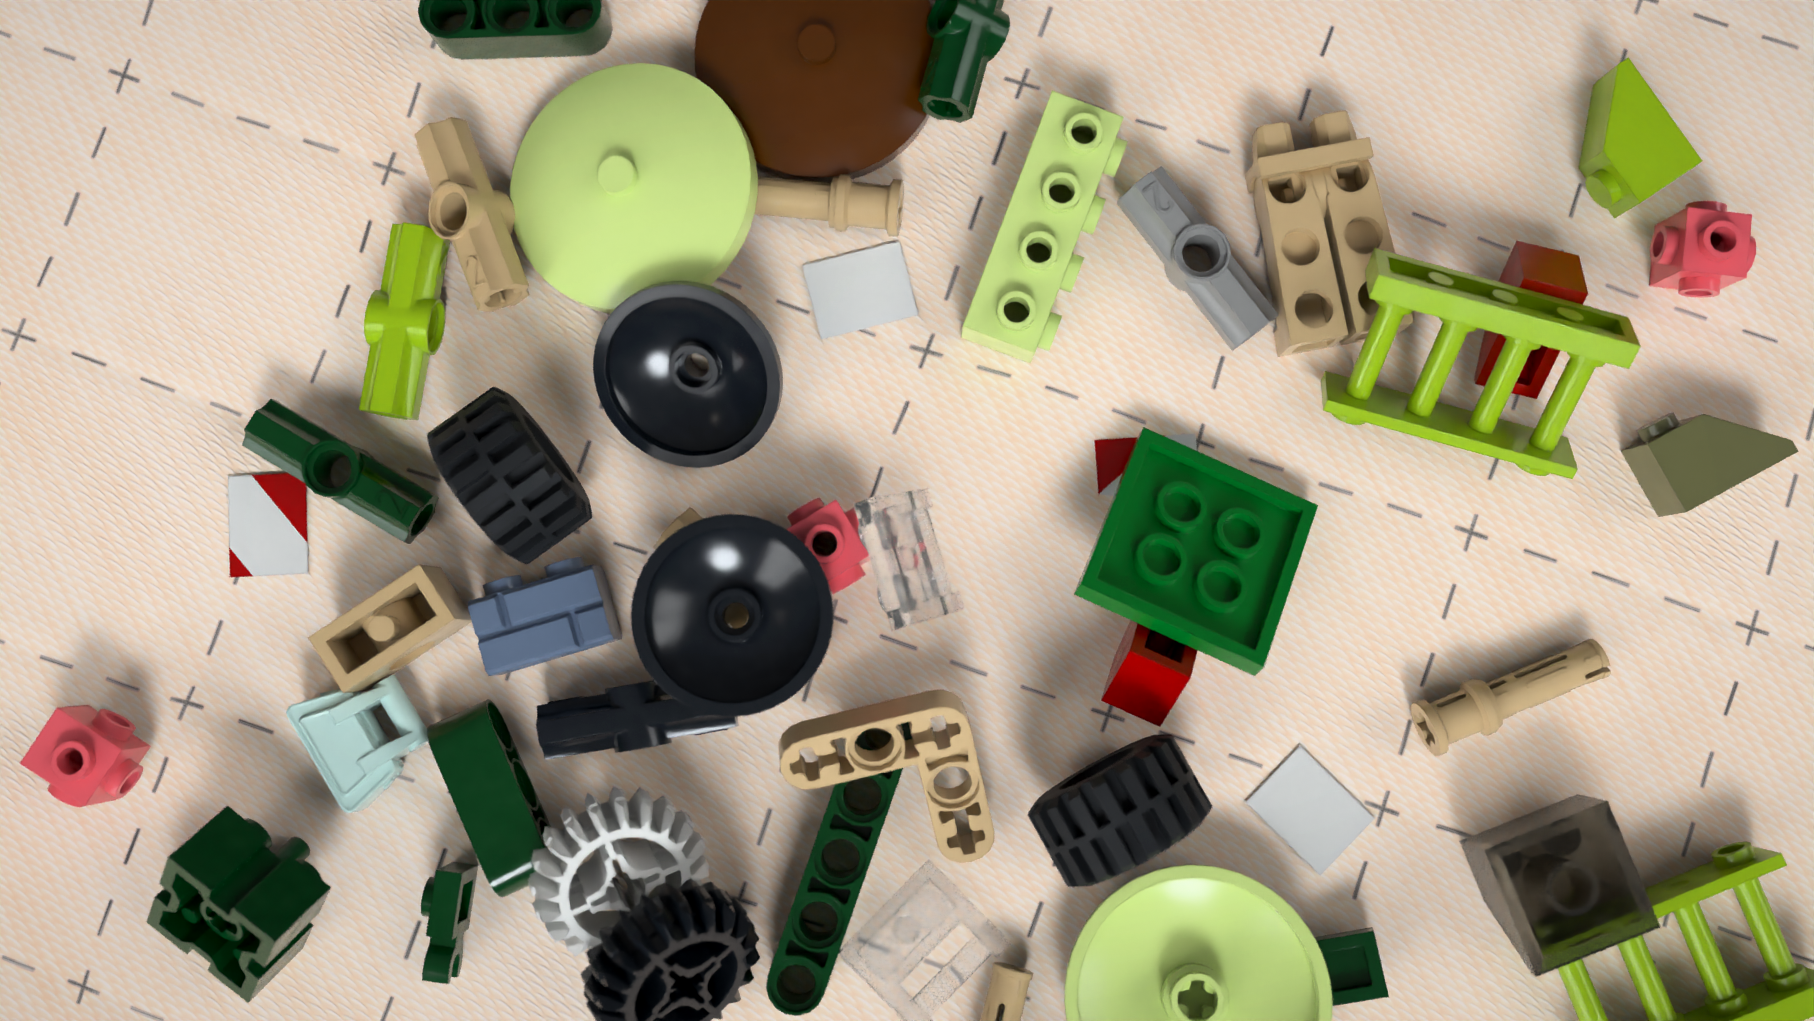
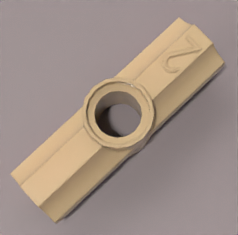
M450 117L440 122L427 123L414 135L417 141V149L433 189L428 208L430 226L440 238L452 240L477 310L494 312L507 306L517 305L530 294L527 289L529 286L510 237L515 221L514 205L508 195L502 191L492 189L467 121Z

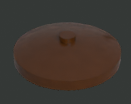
M708 0L699 21L695 38L694 62L696 78L710 87L739 119L753 148L757 168L783 179L831 183L834 177H839L841 174L850 175L851 179H855L880 169L894 160L916 139L930 115L922 111L923 106L917 99L934 42V38L927 34L926 29L932 5L929 0Z

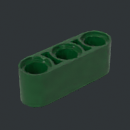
M420 0L418 8L420 23L440 49L448 56L462 60L593 55L606 47L611 39L613 29L610 16L602 0ZM582 9L593 11L591 18L583 26L575 28L566 26L568 18L575 11ZM520 11L530 12L529 18L524 25L516 29H505V22L509 16ZM458 13L467 14L462 26L456 30L443 31L444 24L449 17Z
M487 699L430 725L427 728V737L432 754L482 870L494 892L499 897H506L529 886L528 879L530 874L536 872L531 860L533 850L547 847L543 839L545 826H551L502 714L497 706Z

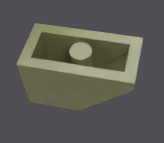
M1673 412L1639 428L1637 432L1642 440L1621 451L1658 517L1686 513L1799 452L1794 442L1787 438L1706 414L1678 421Z

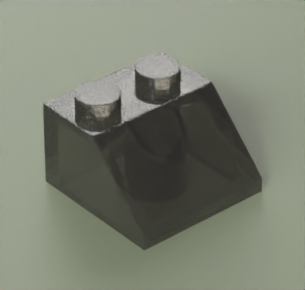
M1576 794L1459 841L1485 904L1531 974L1536 977L1661 927L1607 800Z

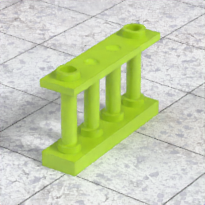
M1374 248L1365 274L1368 296L1370 299H1374L1379 307L1350 377L1328 371L1324 372L1321 379L1323 411L1329 412L1338 420L1351 425L1369 423L1515 463L1520 469L1533 475L1547 476L1551 473L1573 479L1578 467L1568 437L1561 435L1595 367H1603L1605 363L1630 369L1641 345L1629 317ZM1414 310L1439 317L1443 323L1412 394L1375 385L1404 314H1411ZM1477 328L1502 334L1506 342L1474 410L1470 411L1437 402L1467 333L1474 332ZM1542 345L1567 352L1570 358L1535 428L1499 419L1531 350L1539 349Z
M1736 842L1722 846L1711 853L1713 861L1572 918L1569 914H1561L1541 920L1533 926L1534 934L1516 941L1522 954L1544 965L1552 961L1555 962L1579 1021H1608L1579 950L1614 937L1649 1019L1648 1021H1804L1814 1017V970L1794 962L1758 879L1760 876L1787 866L1782 853L1752 846L1750 842ZM1731 888L1734 890L1768 969L1763 975L1765 981L1746 989L1735 988L1699 904V901ZM1672 912L1675 915L1708 993V996L1704 999V1006L1685 1014L1674 1011L1639 926Z

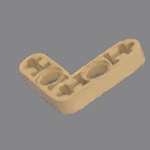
M939 689L916 693L801 721L790 726L782 733L778 742L780 772L784 779L792 786L805 790L818 789L917 764L937 845L942 855L951 861L965 863L980 859L990 851L994 843V828L965 706L962 700L953 692ZM944 716L946 729L933 731L931 718ZM909 722L912 739L904 740L901 723ZM870 728H881L892 735L890 742L878 750L868 751L860 748L855 743L857 737L863 731ZM843 738L846 755L838 756L835 739ZM812 747L818 760L805 763L804 757L800 755V750ZM957 766L969 772L967 779L961 785L954 788L940 787L933 782L936 775L948 767ZM965 808L971 833L959 836L953 811Z

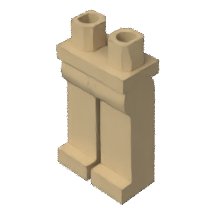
M1346 110L1323 114L1311 121L1309 128L1313 148L1295 151L1290 125L1285 122L1262 125L1256 129L1252 136L1253 165L1245 175L1248 193H1254L1255 213L1261 228L1273 306L1279 314L1276 317L1277 330L1274 332L1277 357L1330 348L1339 342L1341 345L1365 341L1379 307L1377 302L1368 296L1366 267L1374 248L1395 253L1375 174L1368 160L1374 155L1370 137L1357 139ZM1412 313L1404 314L1396 335L1414 323Z

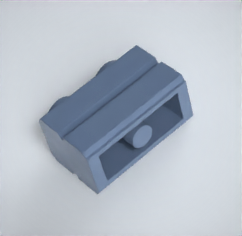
M575 557L545 566L547 575L545 579L523 585L521 575H515L484 584L485 596L468 601L467 606L475 634L479 640L478 646L488 676L507 674L621 640L622 632L602 566L593 564L584 566L582 557Z

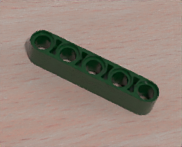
M909 722L901 723L904 740L912 739ZM866 730L857 737L855 743L860 748L868 751L878 750L869 742ZM903 768L867 776L876 781L882 793L878 805L869 810H857L846 800L845 787L849 781L838 783L834 786L767 976L766 990L768 998L776 1009L786 1015L799 1016L811 1012L819 1005L825 994ZM835 839H846L856 846L859 851L860 860L851 870L837 871L831 868L825 861L823 854L825 845ZM812 902H825L835 910L838 922L829 931L815 932L805 924L802 916L803 908ZM794 964L803 965L812 972L816 984L814 988L806 993H793L783 985L780 976L781 971L787 966Z

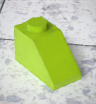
M1629 57L1593 84L1579 162V170L1586 178L1585 184L1589 195L1599 206L1607 208L1615 219L1702 162V159Z

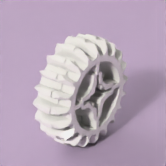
M613 786L609 795V801L603 804H599L594 795L587 793L585 798L587 810L580 814L563 807V812L561 813L565 825L563 829L545 826L543 839L547 847L533 850L531 860L536 872L530 874L528 885L531 895L535 896V901L533 902L535 914L542 923L546 922L545 927L549 937L555 943L564 940L567 950L574 957L586 949L589 950L601 944L599 929L613 927L620 920L618 909L630 911L639 905L641 893L652 898L659 894L666 882L679 889L690 878L701 886L703 885L701 880L709 876V864L703 855L705 853V843L701 835L693 830L694 824L689 815L682 810L676 812L672 801L664 795L652 803L649 792L639 787L632 798L626 801L622 790ZM628 837L644 838L635 842L621 840V838ZM592 851H594V854H593L592 857L589 859V861H587L586 863H584V864H582L581 866H579V865L581 864V862H582ZM614 859L618 860L622 872H626L623 874L627 884L626 890H622L618 879L613 878L616 876L612 865ZM611 909V910H614V911H602V910Z

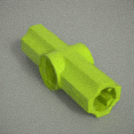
M404 222L402 224H392L381 289L375 290L371 294L365 312L364 334L366 342L370 345L359 406V410L363 412L403 420L418 421L429 357L430 355H435L439 350L444 334L445 308L440 295L450 248V240L440 238L434 233L432 228Z

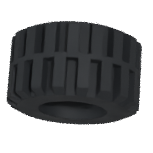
M493 386L427 433L431 456L458 501L494 544L504 553L521 563H531L592 519L589 498L578 478L537 422L509 393Z
M1158 734L1126 745L1072 774L1041 795L1027 815L1065 884L1068 887L1095 885L1121 875L1169 849L1192 833L1204 821L1211 811L1212 804L1173 735Z

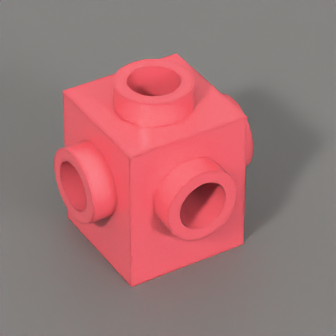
M1697 201L1688 203L1685 209L1656 224L1650 245L1651 270L1649 286L1677 289L1679 295L1686 297L1707 298L1718 296L1720 289L1747 278V272L1752 267L1756 255V241L1753 236H1750L1752 214L1727 212V205L1721 202Z
M816 498L787 516L792 526L786 530L801 540L813 553L826 575L832 594L843 590L866 575L861 565L871 560V557L864 546L875 539L856 507L844 513L837 500L825 506L821 498ZM822 532L832 533L837 539L836 550L833 554L826 557L817 555L812 546L814 538Z
M89 705L57 707L20 764L49 782L50 785L47 789L55 798L74 807H84L124 797L140 779L143 767L139 764L151 746L133 735L136 729L134 724L115 712L106 709L97 711Z

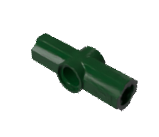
M936 0L934 2L926 25L927 34L934 38V42L917 99L923 106V112L938 120H952L959 123L973 118L987 62L992 60L1000 51L1009 32L1010 18L1007 13L1002 11L1004 0Z
M270 399L261 409L256 410L244 429L245 438L242 446L301 480L315 494L331 498L406 544H411L425 530L435 514L438 496L374 459L366 450L352 446L277 400ZM347 456L351 463L350 477L343 485L336 488L331 480L332 466L339 458Z

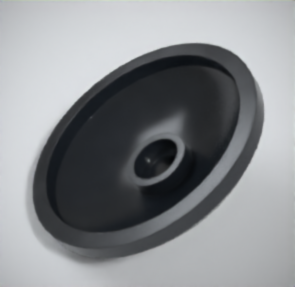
M668 281L643 288L628 297L610 314L598 335L593 356L594 382L598 397L607 416L630 443L644 453L663 462L695 468L712 467L730 462L744 455L762 439L773 423L780 407L783 391V373L780 357L771 335L760 319L745 304L725 291L713 286L692 281ZM697 353L704 356L709 363V369L697 367L692 360V354Z
M726 514L703 518L686 525L669 536L658 546L644 565L637 580L631 604V626L634 643L638 655L652 679L662 690L683 705L696 711L716 716H748L764 712L787 701L799 692L818 670L828 650L833 630L834 609L830 586L820 563L801 540L783 527L768 520L748 515ZM733 603L743 604L749 612L748 621L741 628H733L725 620L726 609Z

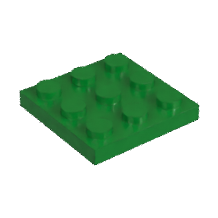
M1143 427L1130 453L1074 595L1256 676L1265 666L1318 505Z

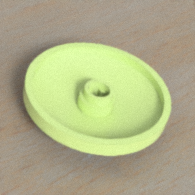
M648 63L622 64L593 72L580 78L556 95L541 110L525 134L517 152L510 182V200L515 210L514 230L519 244L531 265L547 283L562 294L581 305L609 314L632 294L654 284L668 281H692L711 285L734 260L747 237L754 217L758 195V175L753 148L742 124L728 105L699 79L672 67Z
M1195 864L1168 866L1149 871L1124 883L1110 893L1088 917L1075 940L1067 964L1064 983L1066 1021H1332V991L1328 970L1319 945L1299 914L1274 891L1250 877L1220 867Z

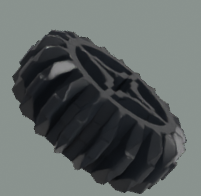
M690 878L679 889L666 882L657 896L650 898L641 893L639 905L632 910L624 911L618 909L620 920L613 927L599 929L602 943L590 948L586 952L589 966L580 974L584 982L583 994L587 1000L586 1005L595 1021H711L714 1018L723 1019L722 1010L729 1003L741 1000L738 989L754 979L750 967L755 965L760 959V955L755 947L760 938L756 934L755 926L740 902L735 897H731L727 891L717 888L711 881L700 886Z

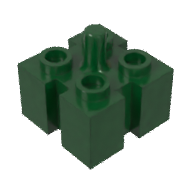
M227 805L167 858L159 882L164 889L154 897L146 922L186 954L193 949L210 962L208 972L249 1003L303 949L314 926L311 921L320 913L331 887L322 880L317 869L305 861L310 855V848L303 839L292 837L279 850L273 853L269 850L272 846V840L266 829L252 819H244Z

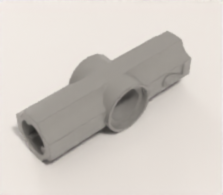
M1162 166L1148 173L1118 199L1117 205L1164 263L1165 274L1170 283L1178 290L1184 291L1189 295L1232 351L1279 315L1231 255L1230 243L1226 235L1217 227L1209 225L1204 221ZM1189 246L1202 248L1211 259V269L1206 272L1192 270L1184 262L1182 250Z

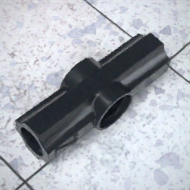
M654 680L605 689V694L580 696L537 705V735L545 760L614 748L615 753L644 749L672 743L671 738L707 734L739 726L738 717L710 715L683 705L662 690Z

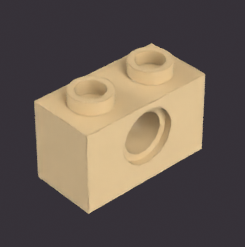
M419 564L309 636L308 639L342 692H359L370 690L375 684L393 675L472 621L469 610L441 567Z

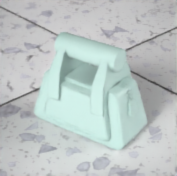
M395 675L381 680L372 687L373 690L361 693V691L343 693L340 689L320 693L319 697L293 704L286 711L287 718L340 808L345 813H354L367 809L402 773L404 764L401 758L409 752H413L429 743L427 728ZM381 705H383L401 736L394 741L389 740L373 713Z

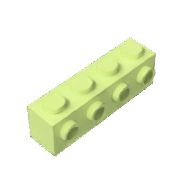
M1052 90L962 326L961 338L1030 364L1037 347L1046 351L1050 350L1062 315L1051 312L1059 289L1071 293L1084 257L1073 253L1081 231L1093 235L1106 199L1095 195L1101 176L1104 173L1115 177L1128 141L1117 137L1124 118L1123 116Z

